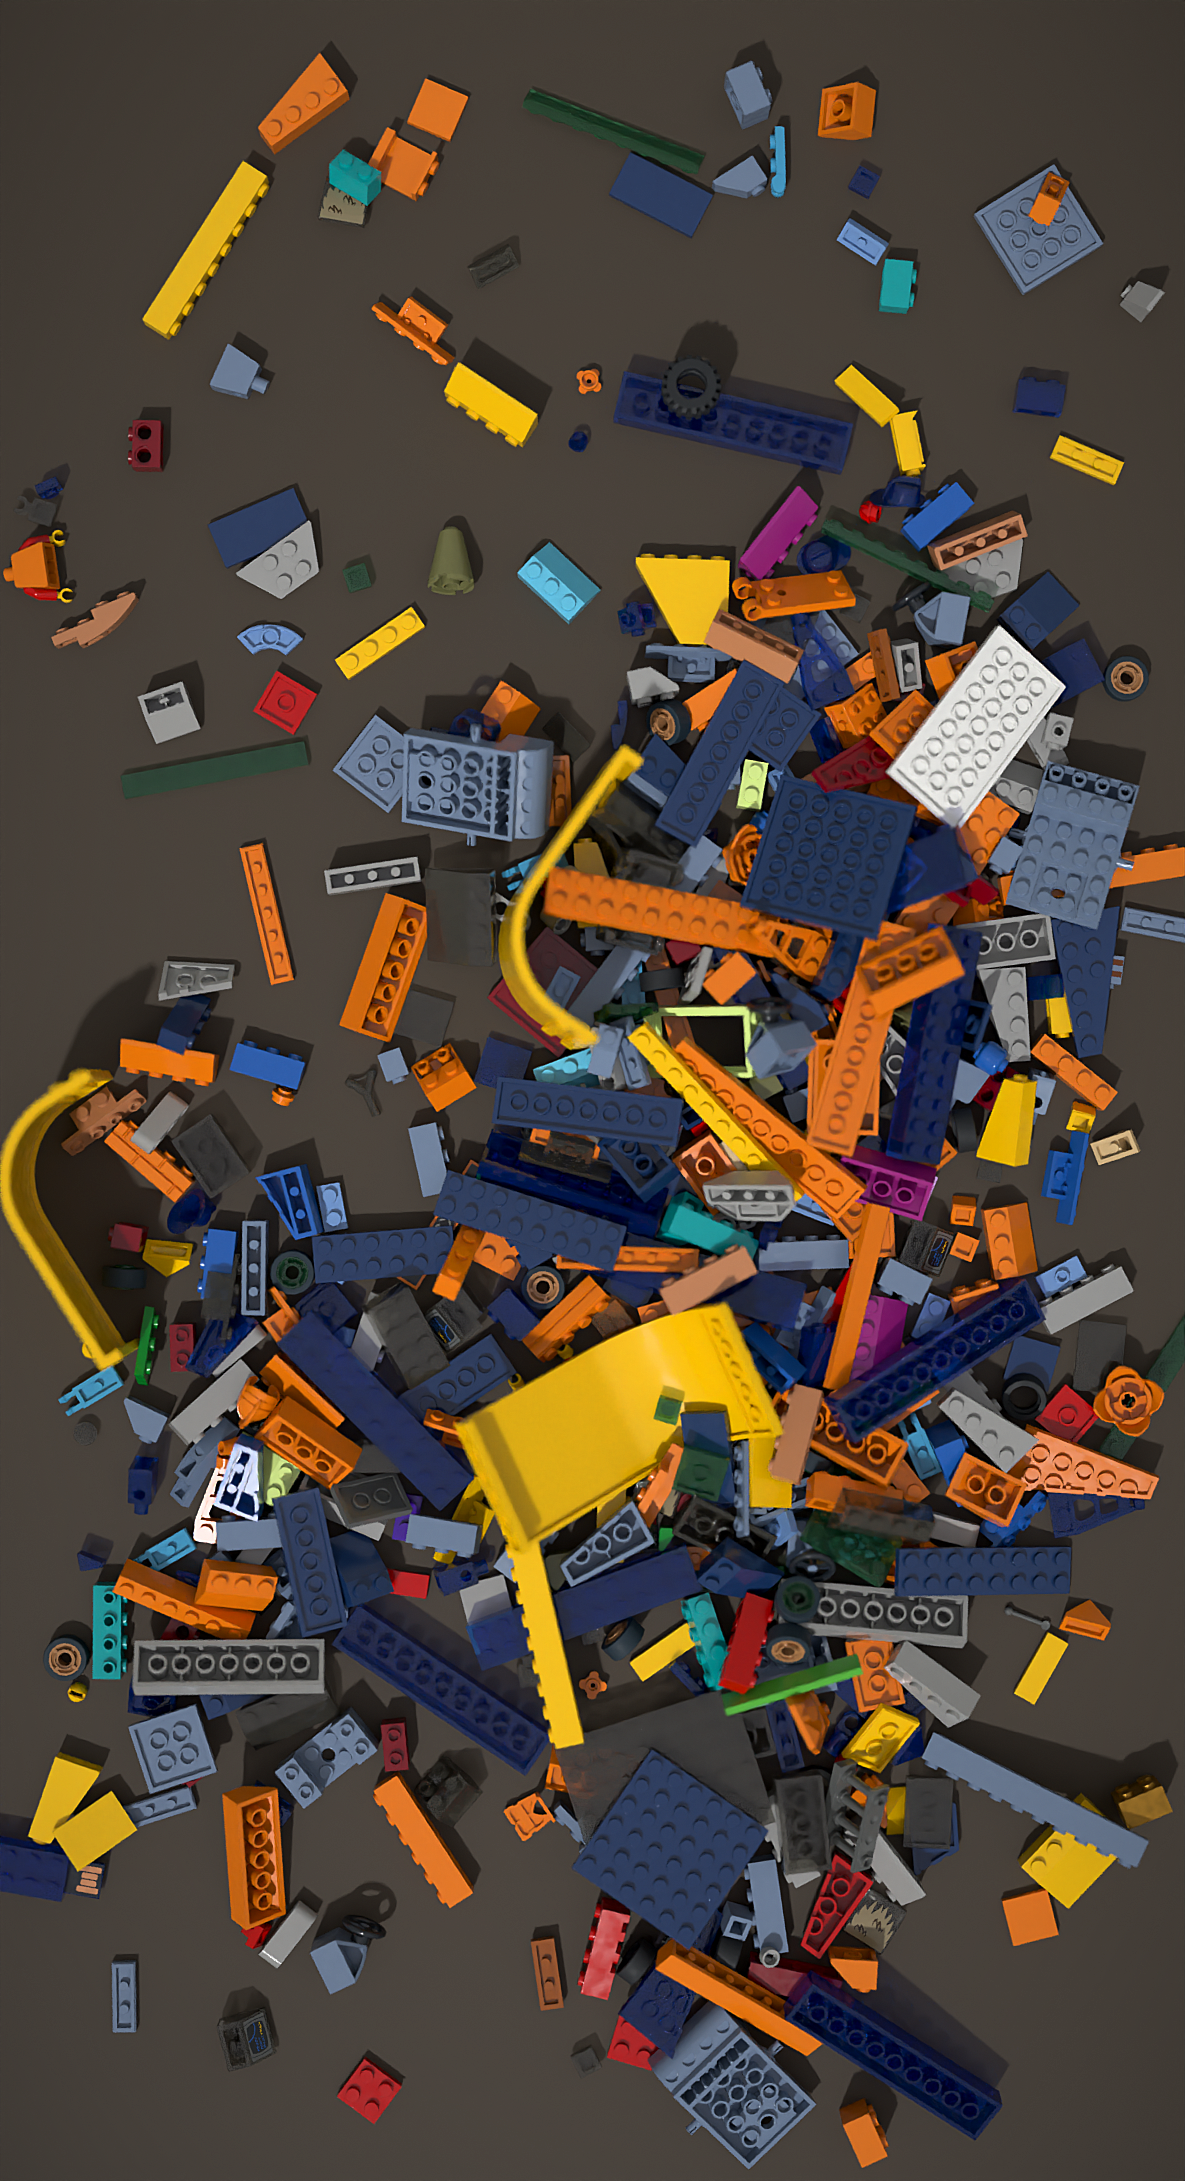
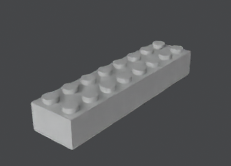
M781 1579V1581H780V1583H779V1585H778V1588H779V1586L781 1585V1583H782L783 1581H785L786 1579ZM814 1582L820 1592V1606L812 1619L798 1624L807 1629L810 1635L897 1643L907 1640L911 1644L963 1648L967 1642L968 1595L898 1597L894 1595V1589ZM792 1587L786 1591L784 1603L789 1611L800 1614L807 1611L811 1606V1597L804 1588ZM777 1613L776 1625L789 1623Z
M324 1639L135 1641L133 1690L135 1695L324 1693Z

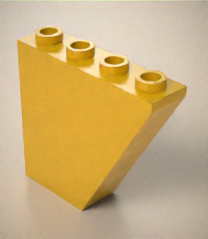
M641 554V558L636 557L635 566L677 643L685 644L687 647L708 645L704 643V639L717 612L721 609L728 613L730 561L725 560V557L712 556L711 560H701V556L696 555L687 556V559H678L677 555H664V558H655L653 554Z

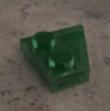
M609 1003L603 1005L602 1009L593 1012L595 1022L611 1023L628 1016H632L633 1021L636 1022L659 1012L658 1003L624 1005Z

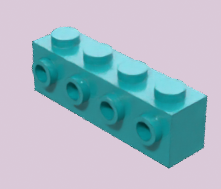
M680 1202L679 1205L671 1203L660 1230L718 1256L726 1254L724 1250L734 1244H737L738 1247L743 1245L751 1260H753L760 1241L753 1238V1233L743 1229L738 1232L733 1229V1224L724 1220L718 1223L713 1220V1215L704 1211L698 1214L692 1211L694 1207L687 1203Z
M96 1582L93 1585L92 1679H121L124 1673L128 1671V1658H124V1649L128 1648V1635H124V1626H128V1612H125V1603H128V1598L113 1592L117 1582Z
M702 1593L682 1600L681 1611L684 1619L688 1622L690 1628L688 1630L692 1642L695 1643L697 1649L696 1656L705 1673V1683L710 1688V1691H717L724 1688L718 1686L725 1656L729 1655V1652L726 1650L727 1646L709 1593Z

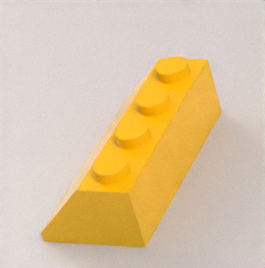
M458 362L444 390L447 397L446 401L456 408L461 406L467 410L466 414L473 420L477 421L480 419L485 422V427L491 432L497 434L499 431L505 435V440L511 445L524 447L538 425V414Z

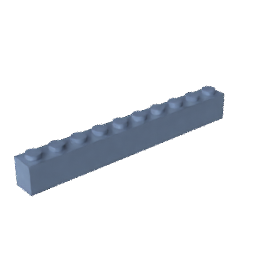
M702 836L696 848L692 846L688 848L660 887L692 893L697 885L702 887L707 881L709 875L706 873L711 866L716 868L724 858L720 855L723 850L708 838ZM627 930L566 1014L589 1030L597 1027L594 1023L599 1017L604 1019L611 1009L608 1006L613 998L619 999L625 991V988L622 987L627 979L630 981L634 979L639 972L636 968L641 960L643 962L648 960L653 953L650 948L655 942L659 944L664 937Z
M934 1731L922 1756L926 1760L924 1764L935 1770L940 1767L947 1771V1776L957 1781L959 1778L968 1781L967 1786L976 1791H980L981 1788L988 1791L990 1798L1001 1802L1003 1799L1011 1803L1009 1807L1017 1812L1022 1813L1025 1810L1031 1813L1033 1820L1044 1824L1046 1821L1054 1825L1053 1830L1063 1835L1066 1832L1074 1835V1840L1084 1846H1087L1088 1843L1096 1846V1852L1106 1857H1109L1110 1854L1117 1857V1862L1127 1868H1130L1131 1865L1138 1866L1149 1842L1147 1838Z

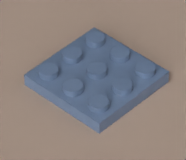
M375 715L333 769L336 774L388 814L402 797L404 736Z
M196 1703L128 1726L150 1794L218 1771Z

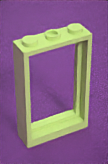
M746 1004L651 1005L643 1008V1023L647 1021L663 1038L661 1016L744 1015L746 1053L760 1022V1014L748 1011ZM747 1058L746 1066H722L736 1078L757 1076ZM652 1064L647 1066L650 1078H664L656 1071L657 1069Z

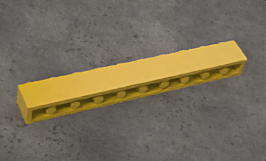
M540 1541L531 1546L532 1550L525 1554H513L509 1544H506L508 1559L512 1558L514 1567L511 1568L512 1578L514 1582L518 1581L520 1589L516 1591L519 1605L523 1604L525 1613L521 1614L524 1628L528 1627L530 1636L527 1637L529 1651L534 1650L535 1659L532 1660L534 1673H539L541 1681L537 1683L539 1695L545 1698L546 1705L543 1706L545 1720L549 1719L551 1728L548 1729L550 1742H555L556 1749L584 1743L585 1737Z

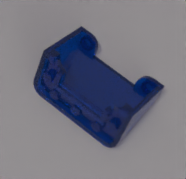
M949 823L936 828L937 833L906 845L886 914L960 889L978 878L959 825L951 827Z

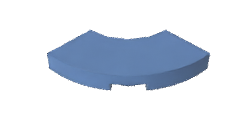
M257 625L237 636L253 655L261 650L274 649L287 656L303 641L297 633L280 625Z

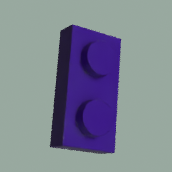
M406 1493L413 1508L411 1514H420L423 1496ZM410 1514L395 1518L392 1539L406 1541Z

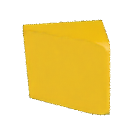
M1073 1102L1066 1129L1089 1133L1096 1116V1108Z

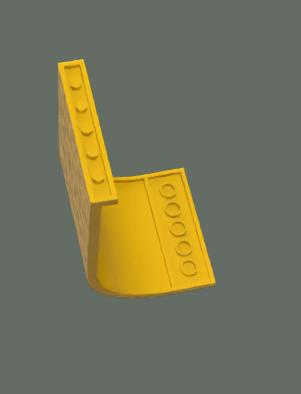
M625 746L604 764L512 896L500 925L498 939L499 961L502 974L512 996L530 1017L542 1025L541 1030L551 1037L556 1035L561 1038L560 1043L569 1050L592 1046L596 1043L599 1036L554 1005L536 985L526 964L523 952V921L527 906L536 888L611 780L619 785L642 763L643 759Z
M80 1069L69 1076L71 1079L69 1082H59L49 1088L51 1093L36 1102L15 1125L2 1154L0 1194L7 1218L100 1369L104 1370L139 1347L140 1339L137 1337L131 1342L125 1343L48 1220L40 1204L35 1183L37 1153L50 1125L66 1108L113 1079L109 1070Z
M726 1303L687 1308L674 1316L669 1313L618 1333L454 1424L513 1554L529 1552L532 1550L531 1546L647 1477L653 1467L657 1468L673 1442L685 1448L680 1414L683 1411H727L731 1441L746 1438L777 1437L784 1433L781 1421L771 1405V1398L765 1392L761 1383V1376L753 1365L752 1356L742 1340V1333L736 1327L732 1318V1311Z

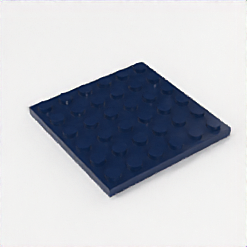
M781 775L740 907L877 941L916 816L917 806L845 789L825 793L818 783Z
M651 1749L572 1865V1869L689 1950L769 1832V1829L657 1751Z

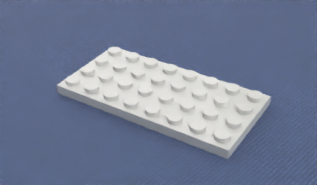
M995 626L886 772L953 832H958L1066 686L1002 627Z

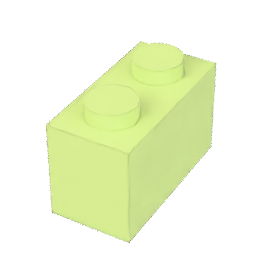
M745 759L736 808L760 811L768 763Z

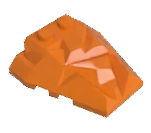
M814 1689L785 1698L810 1751L815 1755L821 1753L823 1740L830 1723L827 1715L831 1714L826 1702H820L817 1694L814 1693Z

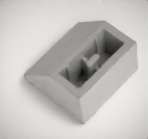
M651 667L627 672L626 679L632 705L637 704L638 708L652 705L651 702L660 699V701L674 699L675 696H678V685Z
M183 682L138 696L143 714L156 744L201 729L187 687Z

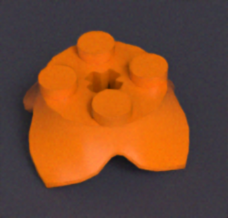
M752 824L743 826L735 838L722 851L731 880L742 883L745 886L762 834H757V829Z
M1118 1366L1108 1375L1104 1389L1096 1395L1093 1410L1101 1420L1116 1424L1124 1434L1138 1437L1148 1428L1151 1414L1162 1405L1164 1391L1156 1382L1141 1378L1134 1369ZM1129 1394V1397H1134L1131 1407H1126V1404L1122 1405L1121 1400L1125 1399L1124 1395Z

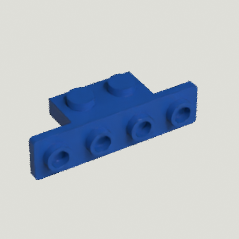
M1072 1131L1068 1153L1049 1150L1041 1196L1060 1199L1056 1222L1073 1225L1078 1195L1080 1193L1082 1172L1084 1171L1085 1155L1089 1144V1133Z
M1038 1491L1025 1507L1018 1504L1008 1527H1000L984 1519L980 1524L979 1531L993 1542L991 1547L1011 1546L1016 1540V1535L1029 1526L1031 1523L1030 1519L1034 1514L1043 1510L1048 1497L1041 1491Z

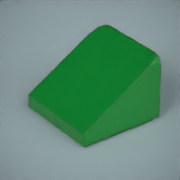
M660 1524L658 1549L660 1551H664L677 1532V1525Z

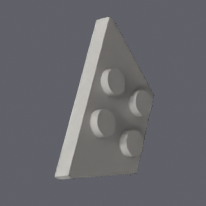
M307 521L236 574L280 599L284 598L319 572L311 522Z
M1023 539L944 570L937 568L936 570L951 583V586L957 592H960L963 596L970 597L969 603L971 605L1004 595L1017 589Z

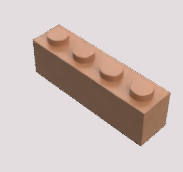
M1010 511L927 544L933 566L939 570H944L1028 535L1021 514Z
M721 609L717 612L704 639V643L712 648L720 650L734 659L745 660L786 683L789 682L804 652L803 649Z
M734 1244L724 1250L726 1254L718 1258L716 1255L705 1259L703 1261L704 1265L697 1269L695 1266L689 1267L682 1272L683 1276L677 1279L673 1276L661 1282L662 1287L658 1289L672 1316L757 1273L743 1245L738 1247L737 1244Z
M795 1384L793 1390H789L786 1401L789 1404L788 1412H783L781 1418V1426H784V1433L776 1437L774 1448L777 1449L775 1458L771 1457L768 1467L772 1479L800 1486L824 1398L823 1391Z

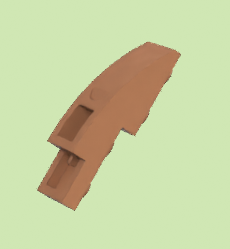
M127 591L117 595V599L112 602L106 600L96 604V608L91 610L94 619L86 618L77 623L78 626L72 629L65 627L56 631V635L51 637L54 646L60 649L78 641L82 648H86L98 642L115 630L128 617L139 601L138 596L134 592L130 594Z

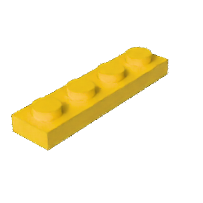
M411 607L342 654L335 661L347 679L350 680L424 629L425 626Z

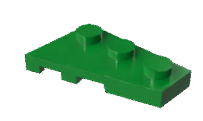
M145 1306L134 1372L138 1384L148 1386L149 1374L152 1371L151 1356L156 1346L154 1331L158 1329L160 1316L156 1315L154 1307Z

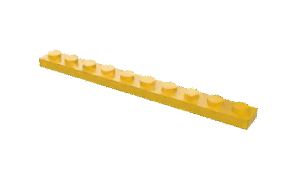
M647 1021L630 1033L628 1039L750 1171H778L792 1183L795 1200L798 1201L803 1197L805 1192Z

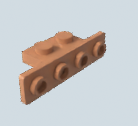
M106 1086L69 1114L79 1131L61 1143L63 1149L71 1156L80 1153L94 1140L102 1137L113 1126L118 1125L132 1112L137 1111L147 1100L138 1090L134 1089L117 1101L112 1091Z

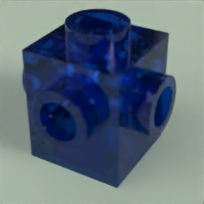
M638 601L626 604L625 609L617 611L622 634H632V637L645 635V630L657 627L653 603L640 604Z

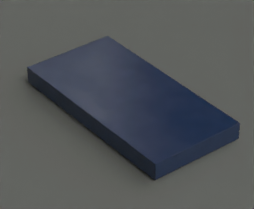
M631 152L609 192L610 197L691 239L713 198L712 194Z
M292 488L208 524V527L225 567L228 569L265 553L305 524L307 518L295 490Z
M683 1411L680 1414L684 1446L685 1449L692 1452V1457L687 1464L692 1503H734L737 1484L734 1482L735 1467L727 1411Z

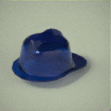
M911 476L893 478L889 481L886 489L873 492L869 498L871 503L880 507H920L926 502V498L921 494L920 478Z
M835 534L825 535L803 546L797 555L798 569L803 575L840 570L850 560V545L845 538Z
M194 1189L172 1207L167 1219L168 1229L173 1234H181L191 1227H203L209 1222L212 1213L217 1207L205 1197L201 1189Z

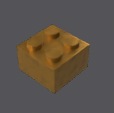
M1143 1775L1137 1779V1782L1130 1785H1119L1115 1788L1116 1791L1111 1792L1120 1817L1129 1830L1173 1812L1162 1785L1154 1775Z

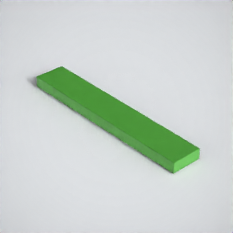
M856 1653L756 1684L753 1688H749L745 1695L736 1691L724 1694L722 1699L726 1715L729 1716L862 1675L863 1671L858 1654Z

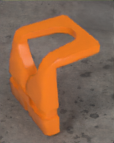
M534 1792L517 1801L515 1805L511 1804L504 1809L505 1815L511 1824L515 1825V1830L522 1841L529 1839L535 1831H539L550 1820L553 1823L556 1821L539 1792ZM537 1799L547 1814L533 1813Z

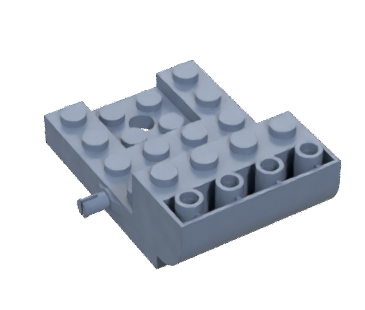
M480 724L471 725V737L468 738L410 728L404 734L402 822L467 833L466 844L468 846H475L477 844L476 835L513 841L515 838H538L549 830L554 741L508 734L500 743L485 741L480 738ZM423 775L430 778V786L423 783Z
M1048 761L1035 801L1030 824L1025 831L1012 827L1010 829L1008 837L1022 840L1023 850L1019 856L1005 904L1097 930L1114 872L1118 867L1132 871L1134 861L1121 858L1120 850L1140 786ZM1059 889L1063 891L1064 897L1056 899L1052 896L1051 892Z
M710 2000L648 2059L650 2067L659 2080L672 2093L673 2097L695 2117L685 2127L686 2130L693 2135L701 2126L705 2127L748 2169L816 2105L813 2097L775 2060L774 2056L784 2047L779 2040H776L768 2049L760 2046L752 2038L745 2024L736 2015ZM764 2117H772L770 2123L761 2124Z

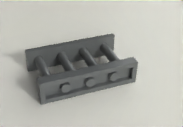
M850 1758L834 1763L815 1844L821 1849L833 1845L838 1846L853 1858L850 1871L856 1873L869 1869L872 1864L890 1786L887 1784L874 1788L868 1786L855 1776L857 1762ZM852 1786L868 1797L865 1807L850 1796ZM847 1806L863 1817L861 1827L845 1817ZM842 1826L858 1838L856 1848L841 1837Z

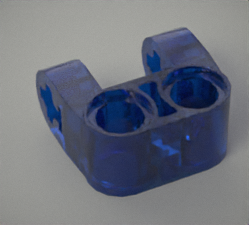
M469 708L455 717L448 731L449 735L468 738L471 737V725L480 724V738L485 741L498 743L501 725L494 718ZM463 718L469 721L470 726L464 723ZM484 728L489 729L491 736L485 733Z

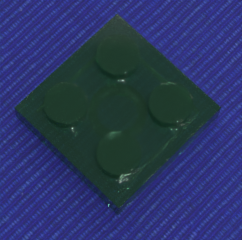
M685 1444L672 1489L717 1502L730 1457Z

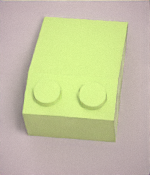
M243 1431V1433H242V1434H245V1435H247V1436L253 1437L252 1435L246 1433L245 1431ZM263 1444L264 1502L273 1507L271 1498L288 1494L301 1470L265 1444Z

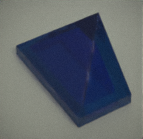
M920 1724L890 1760L892 1765L896 1766L923 1756L924 1746Z

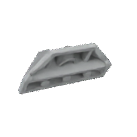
M732 1171L703 1184L707 1205L713 1209H718L723 1214L737 1221H782L796 1205L792 1183L778 1171Z

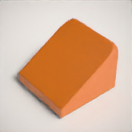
M952 1196L950 1224L973 1226L976 1199L974 1197Z

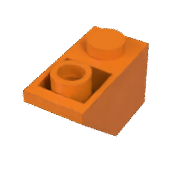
M996 896L986 905H982L975 899H970L969 904L964 908L959 906L952 916L953 925L1004 919L1001 897Z

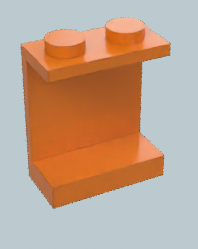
M388 127L368 163L381 172V183L415 201L418 200L420 195L424 196L429 186L427 181L430 175L434 176L440 165L436 152L433 151L430 155L398 138L396 131Z

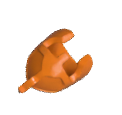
M257 1376L248 1378L237 1399V1410L241 1417L239 1421L240 1429L245 1428L249 1423L265 1419L274 1410L280 1399V1393L276 1386L271 1385L266 1394L253 1386L258 1380Z

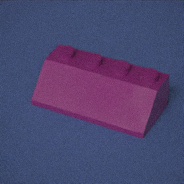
M796 487L739 560L737 568L754 581L770 579L775 572L772 569L777 561L781 564L789 554L787 551L788 547L792 543L796 545L804 535L801 532L806 525L810 527L817 519L818 515L816 512L818 506L801 487Z
M855 1145L852 1157L842 1155L840 1164L868 1186L866 1191L855 1202L890 1208L889 1212L922 1221L934 1184L936 1168L859 1145Z
M869 1295L848 1387L893 1395L908 1303Z

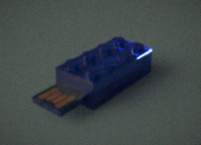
M0 1836V1891L62 1902L66 1893L95 1899L100 1898L106 1863L92 1861L83 1869L77 1871L60 1846L43 1845L32 1841Z

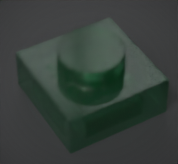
M365 563L342 570L350 594L372 587Z
M660 1395L653 1419L676 1426L683 1401Z

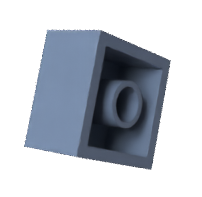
M752 61L727 71L725 75L724 89L742 130L768 119L769 111L771 110V94L768 89L763 88L761 83L763 81L762 73L759 67H754Z
M885 1257L874 1281L878 1284L877 1288L891 1296L893 1292L898 1293L900 1300L913 1306L914 1302L921 1304L932 1278L890 1257Z

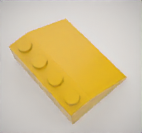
M1082 1793L1075 1798L1074 1802L1106 1817ZM1051 1824L1017 1860L1020 1866L1037 1883L1069 1909L1117 1857L1111 1854L1109 1857H1106L1095 1851L1096 1846L1090 1843L1084 1846L1074 1840V1835L1068 1832L1063 1835L1053 1830L1054 1825Z

